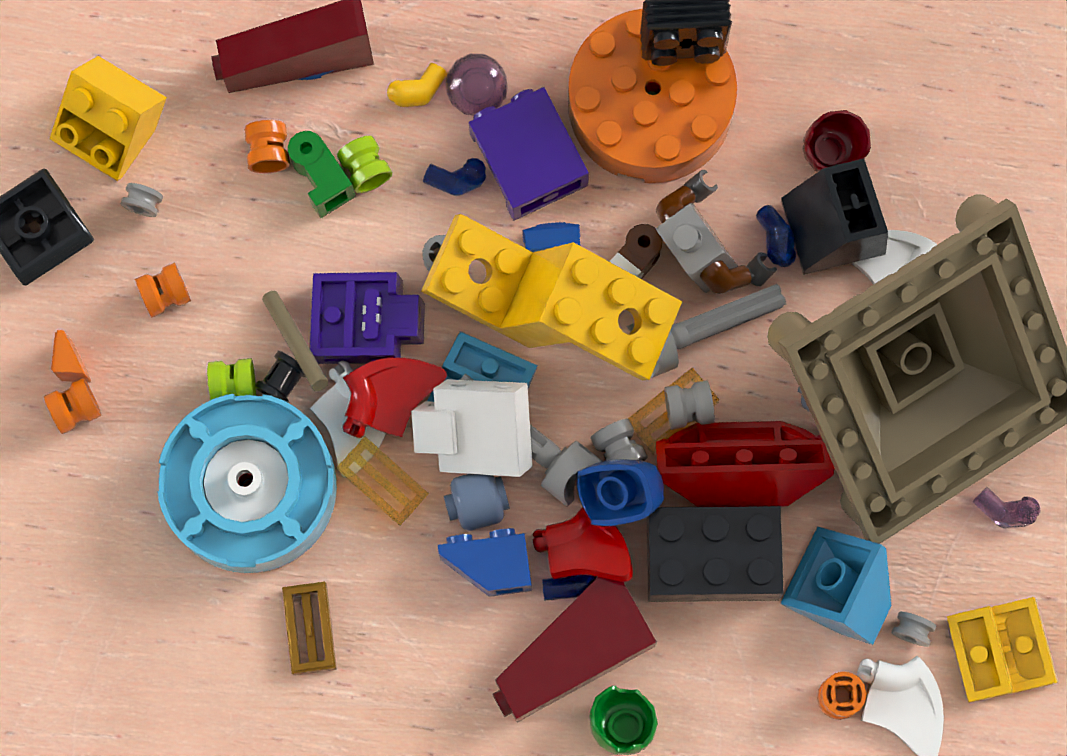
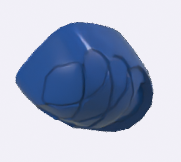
M615 459L595 463L578 471V495L584 510L590 518L591 525L615 526L644 519L661 506L664 500V484L661 474L656 466L651 463L639 460Z

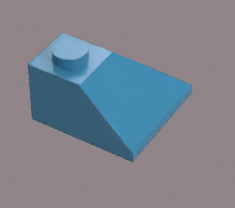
M817 527L783 596L781 604L841 635L873 645L892 606L886 548L882 544Z

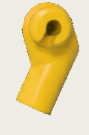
M430 63L420 80H395L391 82L387 89V96L390 101L400 107L424 106L431 101L448 73L441 66Z

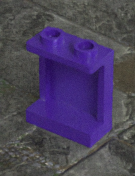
M545 87L533 91V89L523 90L513 96L510 103L497 109L494 106L487 107L476 113L473 117L474 120L469 121L470 136L473 142H477L506 199V208L513 221L588 186L589 172Z

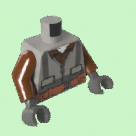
M706 170L699 171L685 182L684 186L672 192L658 203L656 213L662 224L656 228L657 232L688 276L705 293L710 290L717 294L726 293L747 286L750 283L755 286H762L777 271L776 267L768 268L763 264L768 255L762 252L758 253L747 266H738L696 208L694 202H702L718 188L717 184L713 187L705 184L702 176L707 173Z

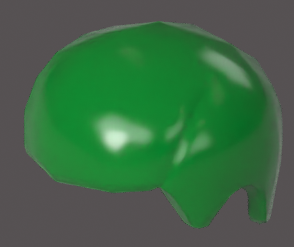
M615 685L608 687L595 697L589 715L591 733L599 746L616 755H632L645 750L653 741L658 725L654 706L639 690L621 689Z

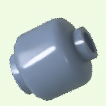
M466 474L456 477L450 484L452 494L443 496L450 521L459 519L461 527L467 531L501 522L504 517V510L510 509L501 476L494 478V475Z

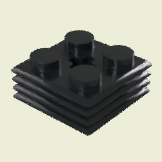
M645 0L643 2L640 28L642 58L646 61L652 60V64L657 66L672 65L677 62V59L694 58L695 62L701 64L718 61L726 53L732 25L730 20V0Z
M41 169L0 196V254L23 285L30 284L94 241L93 236L47 169ZM36 220L41 230L34 234L30 232L29 224Z

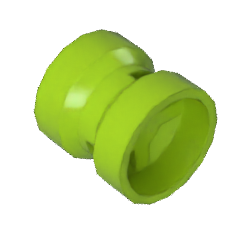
M373 136L357 138L343 146L337 153V158L342 167L352 173L350 182L356 193H365L376 189L392 177L393 172L385 160L379 159V146Z
M252 358L238 359L235 364L227 365L223 361L208 362L207 376L210 400L229 394H234L235 396H256V379Z

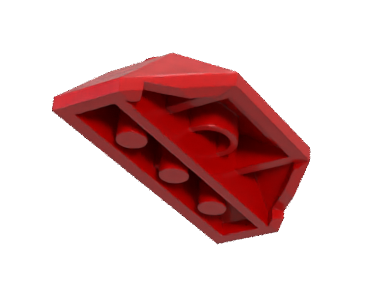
M783 421L714 422L705 425L695 423L674 433L668 439L663 438L657 441L655 447L657 469L661 474L663 483L697 507H788L831 478L835 470L820 435L816 436L806 429Z

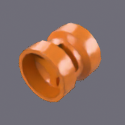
M260 120L245 126V141L250 145L251 150L247 155L248 169L255 173H274L289 167V153L284 148V141L287 139V129L284 122L279 120Z
M175 262L163 267L159 274L154 276L145 274L135 279L151 317L164 313L165 308L172 304L181 306L191 302ZM159 288H162L163 294L160 293Z
M84 378L72 382L68 390L63 392L55 390L44 396L51 417L61 434L73 430L76 423L82 420L92 421L102 416L98 403Z
M838 672L821 684L818 689L817 701L825 715L832 719L842 720L851 717L861 710L867 693L865 685L859 677L849 672Z

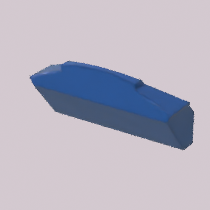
M565 222L545 223L522 230L525 247L531 252L572 242L580 245L579 224Z

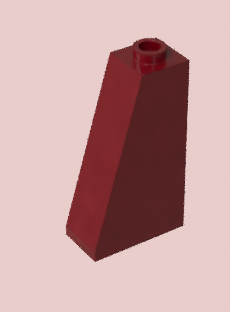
M361 0L337 1L216 40L218 55L211 56L216 81L224 80L228 93L298 80L329 71L334 73L374 65Z
M597 577L495 679L499 690L492 695L504 717L513 714L516 722H519L655 647L657 641L624 582Z

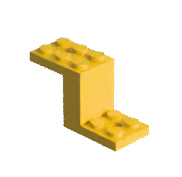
M463 214L454 216L421 292L528 348L570 342L642 381L650 380L682 304V301L574 242L531 252ZM473 260L480 261L486 269V277L481 284L475 283L469 276L468 268ZM623 310L629 311L634 318V328L629 334L624 333L618 325V317Z

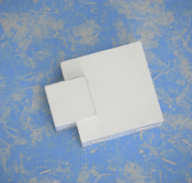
M447 379L433 388L434 402L425 401L411 411L414 452L438 454L439 472L520 477L533 466L527 383Z

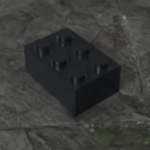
M781 506L658 507L652 514L647 516L648 602L779 601L784 594Z

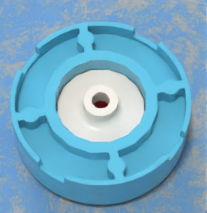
M229 394L202 404L190 412L176 426L166 441L160 456L159 491L157 493L162 513L168 525L195 555L205 562L224 570L239 573H259L291 563L308 551L319 539L328 525L334 510L337 478L332 456L322 435L311 420L300 410L273 396L265 394L262 396H235L234 394ZM253 480L249 486L243 487L245 481Z

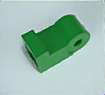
M302 131L296 133L290 139L288 153L293 167L299 174L307 177L315 188L308 192V196L320 218L356 197L352 183L318 134L312 131Z

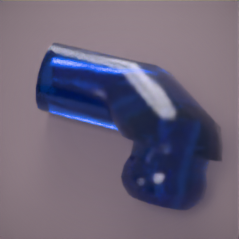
M470 158L462 168L450 172L431 163L425 172L423 183L453 196H460L480 187L486 179V166L483 161L477 158Z
M772 205L763 206L757 211L756 219L766 231L767 256L773 264L780 267H789L796 259L794 233Z
M573 575L558 579H542L544 601L577 598L597 576Z

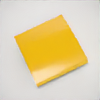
M1035 597L947 616L969 703L1058 683Z

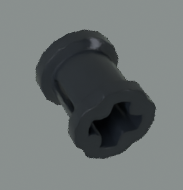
M278 350L274 356L276 362L264 380L257 381L255 388L262 394L273 396L289 403L287 397L299 379L306 376L297 360Z

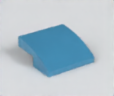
M460 332L442 368L447 373L445 380H460L464 374H467L475 381L527 383L529 389L538 365ZM433 391L427 400L429 402H434Z

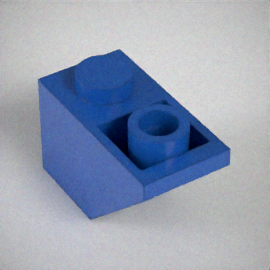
M513 528L498 529L489 532L490 538L473 540L471 534H460L447 537V544L438 545L440 560L489 597L532 591L525 533L516 534Z

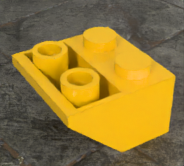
M97 56L71 71L49 139L118 181L124 176L155 132L167 97L100 56Z

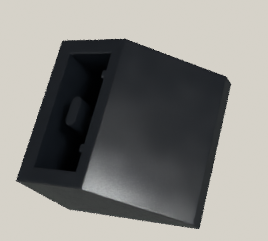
M864 158L823 168L781 197L782 207L803 275L886 255L888 229Z

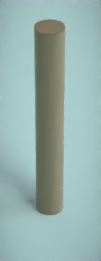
M267 292L262 300L314 391L325 389L328 386V380L278 292Z

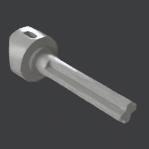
M775 284L672 325L650 378L678 367L677 349H682L695 342L783 308L786 305V300L781 294L779 285ZM634 323L626 326L630 332L634 328Z
M464 374L460 380L473 379L467 374ZM530 425L532 459L542 467L548 468L541 486L564 505L569 506L574 501V486L578 471L603 461L578 441H575L568 448L565 447L561 451L555 443Z

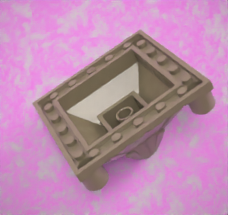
M981 194L968 197L957 210L955 220L956 227L960 231L958 234L950 236L934 246L926 254L918 256L899 268L894 274L886 276L867 288L862 294L854 296L835 308L830 314L822 316L813 323L800 313L786 312L779 315L769 327L768 343L779 356L789 363L809 411L814 418L820 436L825 443L831 461L839 475L844 488L840 500L841 508L859 525L865 540L878 544L882 543L1067 424V346L1017 205L1007 198L997 203Z

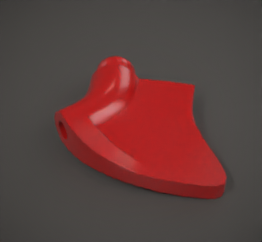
M410 358L379 359L356 368L343 377L351 393L344 415L347 419L342 425L343 432L356 438H362L368 426L390 435L403 437L406 425L412 414L411 411L433 391V388L445 380L447 377L445 369L428 362Z
M583 507L571 519L547 525L546 529H536L533 532L534 549L540 553L548 551L549 567L553 579L573 575H591L627 582L633 577L630 553L616 526L591 525L590 518Z

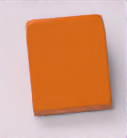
M57 330L54 338L51 370L61 381L75 382L84 378L87 383H90L91 378L73 341L64 330Z

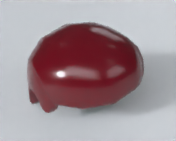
M847 110L830 111L812 123L806 131L802 147L807 162L814 171L819 172L823 168L865 159L871 149L870 130L862 118Z

